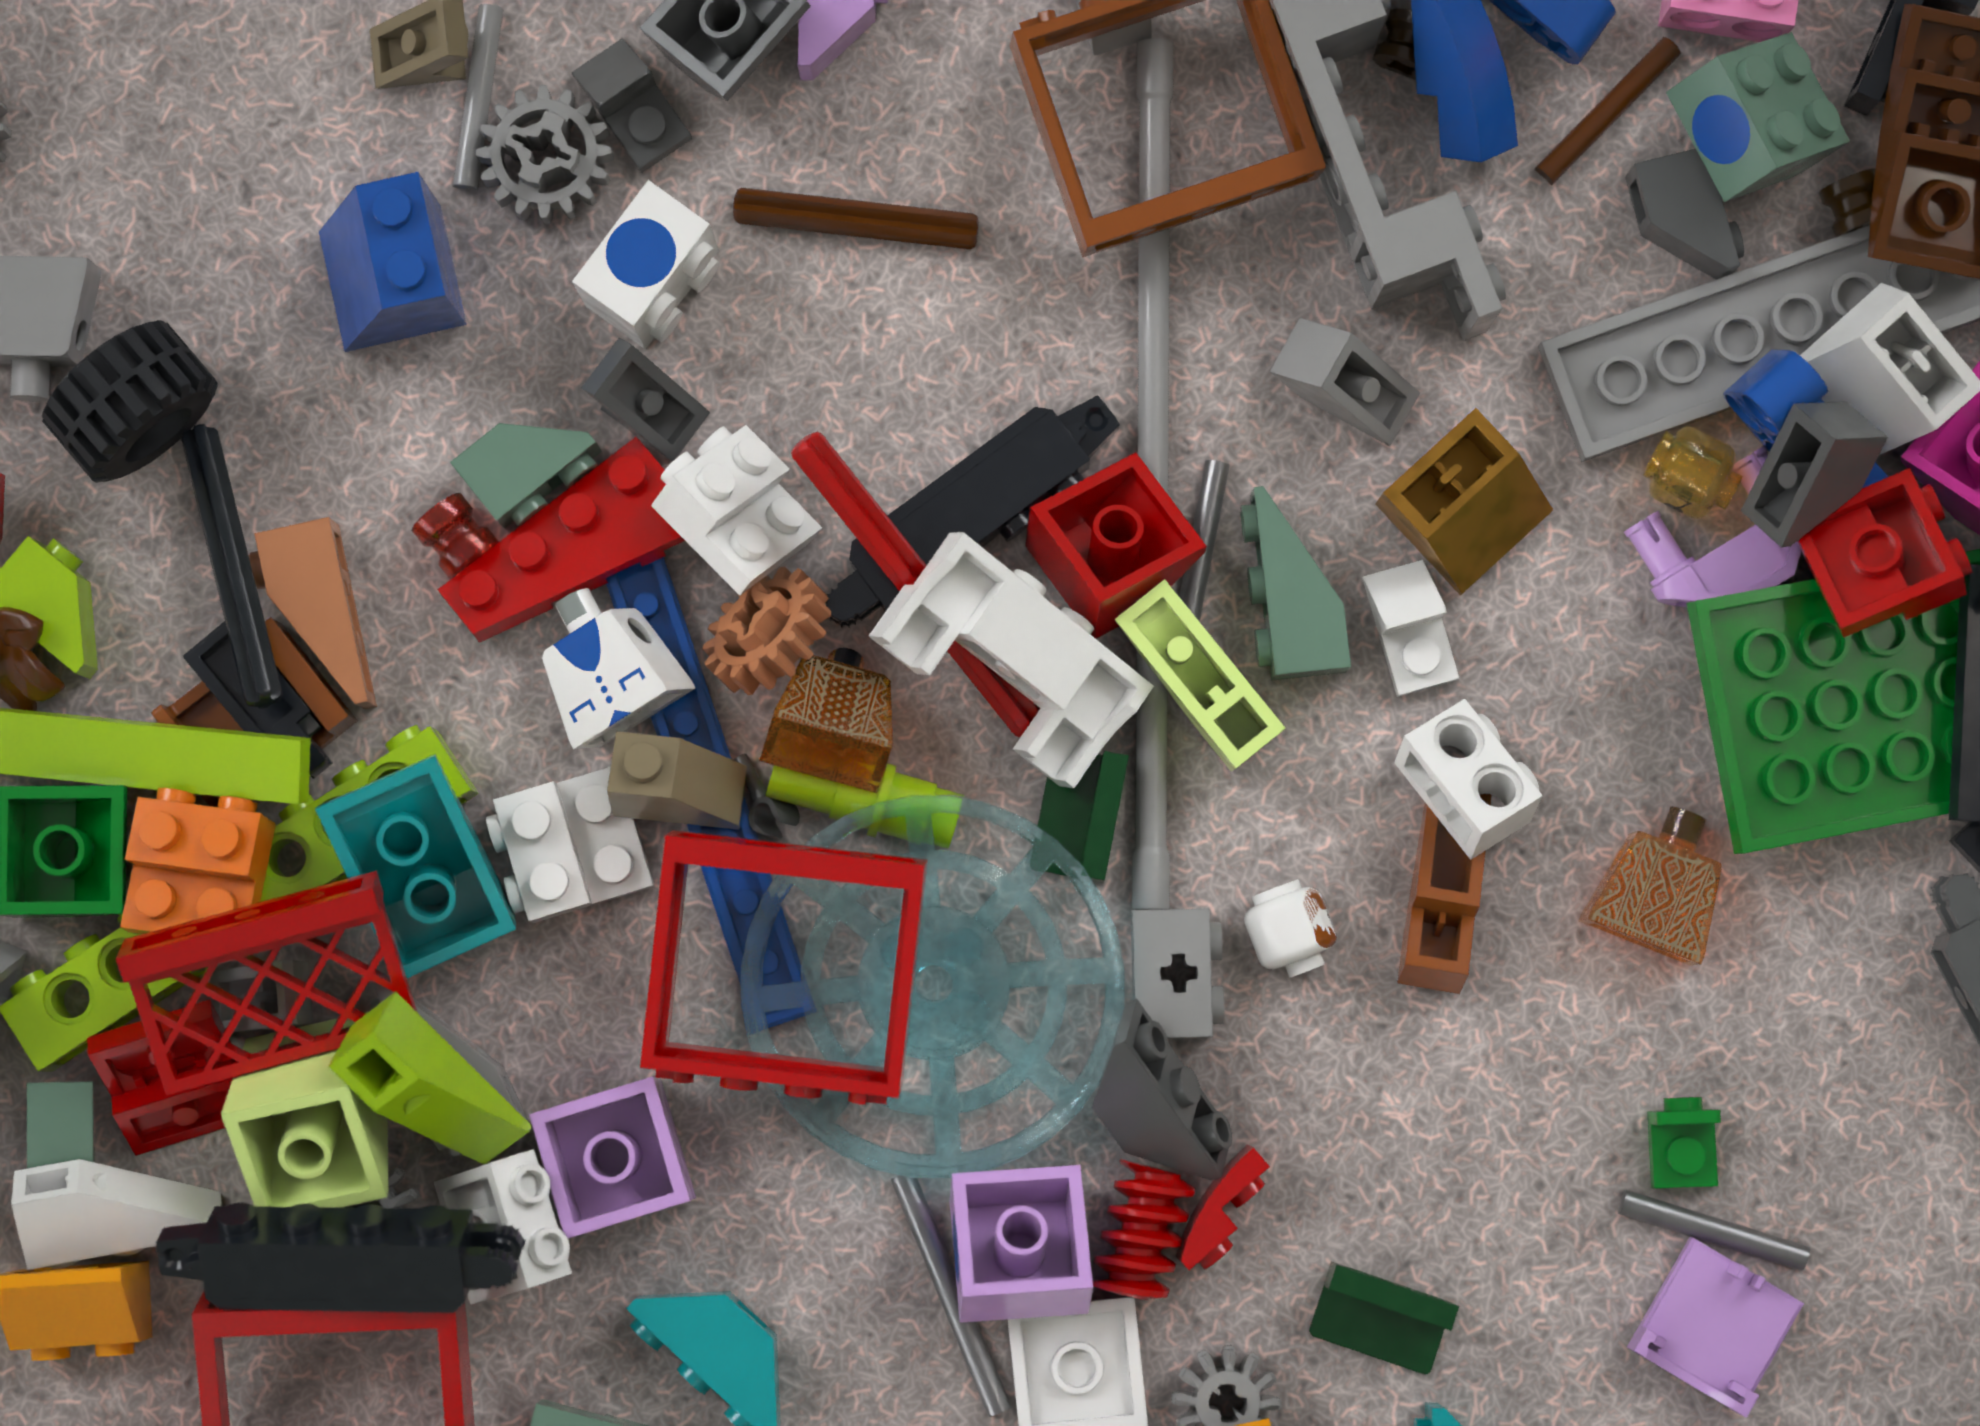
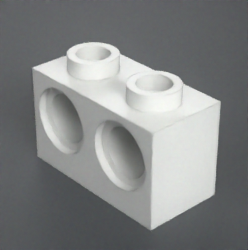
M1463 699L1406 734L1394 762L1470 860L1530 823L1543 796L1539 791L1538 782L1532 771L1525 764L1515 762L1500 743L1499 733L1491 720L1483 714H1477L1466 699ZM1441 747H1456L1460 749L1466 757H1451L1448 754H1446ZM1480 794L1494 795L1505 806H1490L1481 799Z

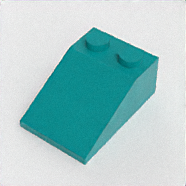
M435 754L315 808L347 877L351 878L377 871L384 893V907L407 978L516 930V917L508 897ZM370 922L369 924L377 938L373 922Z

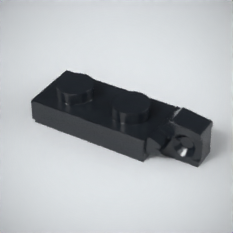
M225 621L183 655L186 662L244 731L311 738L309 775L312 779H315L333 764L319 744L312 738L315 733L323 728L322 725L313 716L315 714L278 668L277 672L283 693L281 700L264 709L248 706L245 703Z

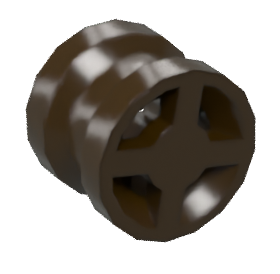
M1402 8L1391 9L1385 23L1388 30L1386 41L1377 45L1373 60L1381 68L1416 80L1412 10Z
M1875 168L1842 178L1818 192L1823 205L1830 207L1834 214L1835 221L1832 229L1835 237L1870 225Z

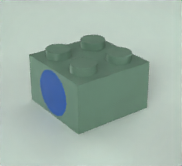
M1792 32L1718 55L1666 92L1724 203L1793 178L1850 142L1841 125L1837 109L1827 99L1811 69V62L1807 53L1798 45Z

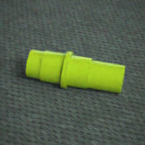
M782 742V743H780V747H779V748H781V747H783L784 745H787V744ZM791 745V747H790L788 762H789V759H790V754H791L792 745ZM789 746L786 747L787 749H783V751H786L785 754L788 753ZM794 746V752L797 754L798 759L801 762L802 756L797 751V747ZM781 749L778 750V754L780 755L781 760L785 761V757L781 752ZM805 749V752H804L802 767H803V765H804V760H805V755H806V750H807V749ZM808 750L807 760L813 756V753L815 755L817 752ZM820 754L810 759V764L815 770L818 769L814 764V760L820 758ZM821 754L828 763V767L820 772L829 771L832 768V764L826 755ZM793 755L792 759L794 764L799 766L798 762L796 761L795 755ZM830 756V759H833L832 762L835 767L838 758L834 760L835 757ZM849 758L842 760V764L846 763V760H849ZM821 759L816 761L820 769L826 766V763L823 762L824 760ZM839 759L835 776H837L841 759ZM852 760L842 766L839 772L841 773L845 768L850 767ZM854 760L850 779H852L854 767H856V774L857 771L860 772L861 770L870 778L874 785L873 791L870 790L871 786L865 789L866 785H863V788H861L862 784H858V787H856L857 783H854V786H852L853 782H850L849 785V781H846L845 784L844 780H842L841 783V779L836 781L837 778H834L832 780L831 776L828 779L827 775L824 778V774L820 777V773H817L816 776V772H813V774H811V771L807 773V770L803 772L802 768L799 771L798 767L795 770L794 766L791 769V765L786 768L787 764L783 767V763H781V766H779L778 761L774 764L766 797L829 814L831 819L868 829L866 835L876 838L877 832L918 844L922 841L946 849L950 846L960 814L963 794L938 788L936 783L895 772L896 765L887 763L885 769L870 765L873 768L869 770L860 761H858V764L861 767L855 766L856 760ZM806 761L805 768L812 769L810 766H807L808 762ZM835 768L832 770L833 773L828 772L827 774L833 775ZM847 770L845 774H842L839 777H846L849 774V770ZM862 772L861 774L857 775L854 778V780L859 781V779L865 776V774ZM866 777L864 778L865 780H862L863 783H870Z

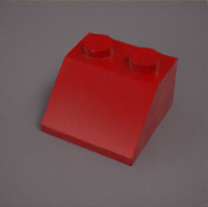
M1136 452L1030 507L1025 547L1071 610L1079 613L1093 625L1094 630L1091 635L1095 639L1119 627L1115 619L1164 579L1172 586L1205 553L1207 547Z

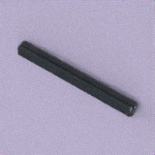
M205 424L194 425L193 429L183 432L181 441L243 698L248 706L258 707V709L268 708L271 704L280 701L283 693L219 433L215 428L206 427Z

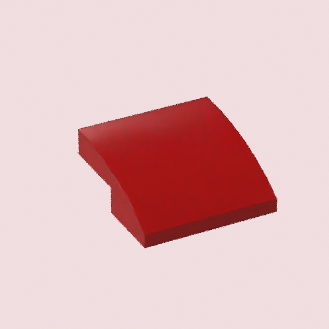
M211 999L196 1003L186 1020L220 1038L225 1031ZM184 1007L171 1011V1013L180 1016ZM142 1021L87 1037L88 1057L111 1095L112 1116L135 1156L226 1128L221 1113L233 1077L166 1095ZM161 1023L165 1038L167 1039L172 1028ZM179 1032L170 1048L177 1074L204 1067L214 1049ZM221 1053L216 1063L232 1058Z

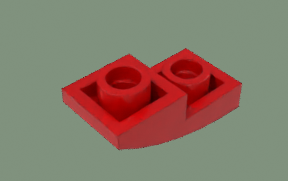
M1246 1145L1224 1167L1222 1177L1212 1181L1196 1205L1182 1234V1245L1178 1247L1176 1258L1186 1269L1191 1270L1199 1263L1205 1270L1220 1260L1233 1247L1228 1237L1238 1228L1222 1208L1229 1202L1235 1208H1238L1250 1200L1265 1185V1182L1259 1176L1270 1167L1254 1147Z

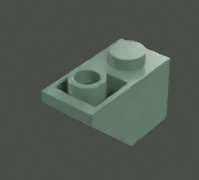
M499 423L450 463L496 521L505 529L513 522L519 527L548 505L544 497L559 485L564 483L567 488H570L597 467L593 458L599 455L602 450L588 432Z

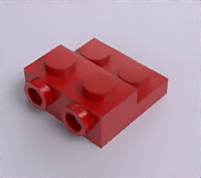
M1910 468L1862 488L1859 493L1797 541L1843 638L1900 613H1903L1905 620H1909L1967 595L1964 576L1973 573L1968 557L1957 537L1946 541L1937 523L1945 519L1941 503L1931 484L1919 487Z

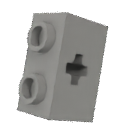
M1209 908L1132 910L1130 916L1133 1000L1138 999L1153 1021H1157L1163 1027L1167 1038L1213 1037V1024H1224L1223 986H1212L1211 960H1222L1221 922H1210ZM1182 955L1184 967L1194 968L1195 979L1184 982L1183 992L1173 993L1172 982L1161 980L1160 970L1161 968L1171 966L1172 956Z

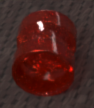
M460 492L443 499L418 519L411 530L424 547H432L439 555L438 565L449 579L453 578L499 542L487 526H479L472 518L473 508Z

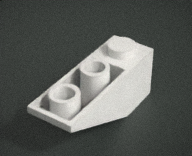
M76 1159L14 1171L11 1206L27 1270L47 1266L50 1268H65L74 1265L80 1260L111 1254L116 1256L136 1254L144 1248L156 1246V1241L164 1227L206 1223L214 1206H223L221 1193L215 1190Z

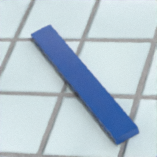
M662 557L643 567L639 562L607 577L608 583L606 585L614 609L635 608L640 611L695 686L694 690L651 716L656 735L681 738L732 759L665 558ZM745 796L743 798L739 830L687 824L689 832L759 840L757 832L749 825V808ZM701 866L756 1032L817 1012L771 874Z

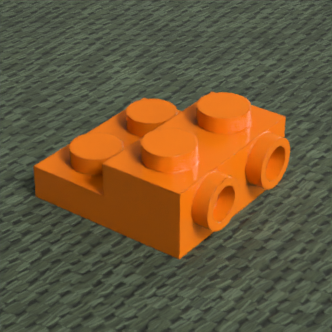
M158 788L156 799L138 797L125 860L133 864L120 928L132 933L145 934L259 903L261 901L276 824L262 813L256 812L258 805L256 802L239 797L220 796L217 807L195 804L197 797L195 794L172 788Z

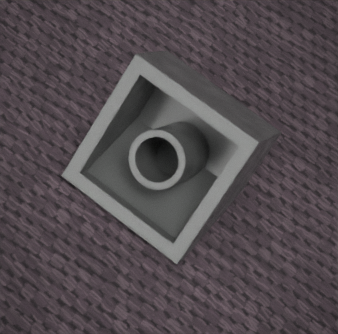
M663 0L640 29L668 60L708 93L729 101L811 5L807 0Z

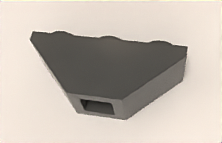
M1138 999L1126 1002L1103 1067L1092 1109L1125 1153L1204 1179L1214 1180L1221 1178L1228 1149L1232 1144V1131L1227 1118L1222 1112L1216 1111L1201 1090L1194 1071L1190 1067L1184 1066L1168 1043L1163 1027L1157 1021H1153Z

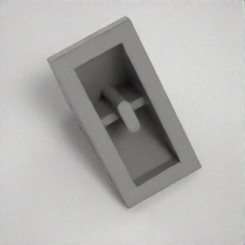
M281 960L272 963L273 966L306 982L310 975L309 962ZM247 966L214 971L211 976V984L243 999L258 972ZM265 976L250 1004L284 1020L299 993ZM307 997L291 1024L295 1027L313 1024L312 1000ZM212 999L213 1005L226 1029L236 1010ZM243 1015L233 1033L270 1030L271 1028Z

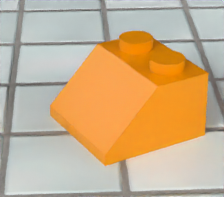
M149 1261L73 1265L65 1268L19 1269L0 1274V1323L9 1350L31 1349V1361L70 1358V1347L95 1345L96 1357L134 1354V1342H141L152 1338Z

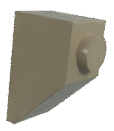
M616 731L607 788L612 814L615 817L739 830L747 766L681 738Z

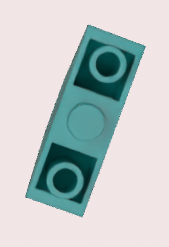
M731 1291L640 1295L626 1308L635 1317L630 1327L645 1343L656 1351L665 1345L683 1361L677 1368V1371L690 1385L703 1395L712 1388L730 1405L724 1414L735 1426H781L777 1334Z

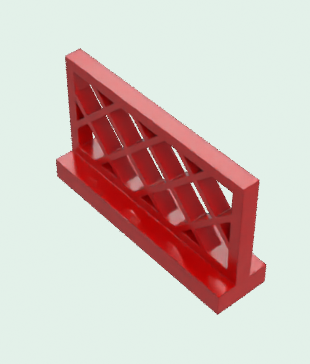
M377 871L124 939L116 956V961L123 982H129L166 1095L338 1049L350 1027L343 1028L347 1019L356 1022L366 1015V1013L354 1007L370 980L393 992L396 991L417 1012L384 907V893ZM373 922L380 946L369 965L335 948L345 929ZM333 933L328 944L316 938ZM298 942L321 954L306 982L272 965L282 946ZM270 950L265 960L253 955ZM383 957L389 975L377 970ZM328 959L362 975L347 1003L313 986ZM236 960L258 972L243 999L208 982L218 964ZM207 967L201 978L190 973L191 971ZM265 976L299 993L284 1020L250 1004ZM171 977L193 988L194 991L180 1016H177L154 1004L147 983ZM201 994L236 1010L221 1038L186 1021ZM306 997L340 1014L330 1032L312 1036L291 1025ZM243 1015L277 1032L266 1050L251 1054L228 1042ZM161 1023L172 1028L167 1039L165 1038ZM179 1032L214 1049L204 1067L177 1074L170 1048ZM284 1036L295 1041L279 1046ZM221 1053L232 1058L216 1063Z

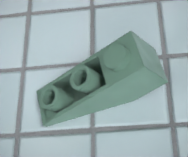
M1264 486L1254 487L1250 494L1251 504L1240 506V517L1244 543L1255 542L1258 566L1247 568V578L1251 605L1262 604L1265 628L1255 629L1254 631L1258 667H1270L1271 681L1346 673L1351 668L1344 603Z

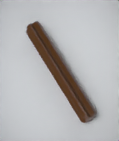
M751 188L737 189L733 204L734 220L739 224L961 249L974 248L978 237L979 220L978 216L974 213Z

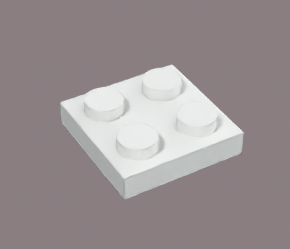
M1122 1296L1093 1299L1090 1302L1088 1314L1008 1319L1019 1426H1148L1135 1298Z

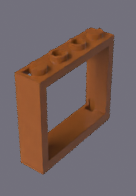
M1081 0L1078 3L1080 10L1058 17L1054 10L1038 12L1037 17L1020 22L1021 29L1013 31L1009 46L1082 258L1316 180L1326 169L1269 0H1236L1289 153L1096 218L1092 217L1037 56L1205 0Z

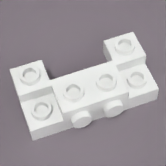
M964 532L949 533L914 584H905L869 634V637L919 675H931L954 640L1040 707V710L1013 750L1058 786L1075 788L1104 745L1138 711L1154 685L1091 635L1094 627L1086 618L1066 607H1063L1060 611L1043 596L1047 592L1046 587L1032 575L1020 569H1015L1012 572Z

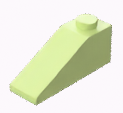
M1165 579L1115 619L1116 623L1194 727L1231 772L1286 729Z

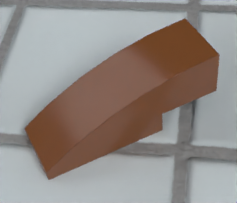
M1480 794L1481 799L1491 806L1492 795ZM1426 803L1424 804L1404 927L1397 983L1460 994L1469 975L1474 922L1480 907L1486 851L1470 860Z

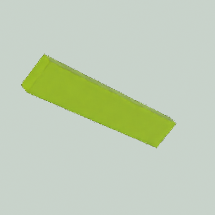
M0 708V774L103 785H125L132 788L152 790L172 788L193 794L233 796L250 800L299 805L309 801L311 738Z

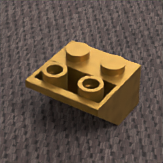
M1477 408L1469 413L1387 488L1375 503L1460 596L1553 511L1552 506L1521 455Z

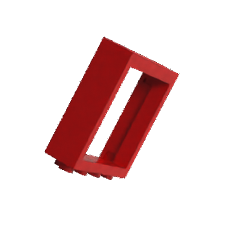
M672 830L666 834L640 1068L656 1070V1078L673 1079L672 1083L694 1082L695 1074L720 1077L719 1086L740 1091L758 1090L759 1082L784 1085V1094L799 1098H821L823 1089L848 1092V1101L860 1105H866L867 1102L886 1104L887 1097L899 1098L903 1086L928 860ZM688 864L904 889L884 1067L669 1042Z
M203 1291L192 1312L202 1426H230L222 1337L437 1329L445 1426H475L465 1303L454 1313L219 1309L205 1298V1291Z

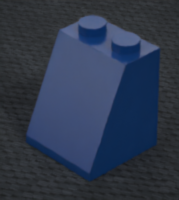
M414 172L356 185L319 231L344 351H353L467 325L441 205L420 173Z

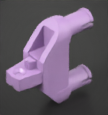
M1765 446L1729 467L1732 473L1736 474L1748 495L1768 456ZM1659 511L1654 512L1646 517L1645 520H1641L1624 531L1626 537H1629L1655 578L1650 584L1653 587L1651 591L1657 601L1666 605L1687 608L1686 603L1790 584L1788 579L1794 576L1802 552L1797 541L1790 547H1780L1757 525H1754L1695 561L1693 556L1687 559L1661 519Z

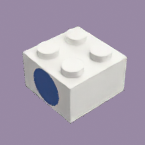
M648 180L573 279L572 283L588 309L646 349L654 338L663 342L674 331L683 315V312L677 307L692 288L699 293L712 280L720 265V262L714 258L719 249L708 222Z

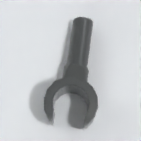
M747 754L737 756L734 761L747 766L746 786L754 802L749 811V825L760 834L781 839L782 833L777 827L776 819L781 823L797 826L800 821L798 808L794 804L766 797L767 787H764Z

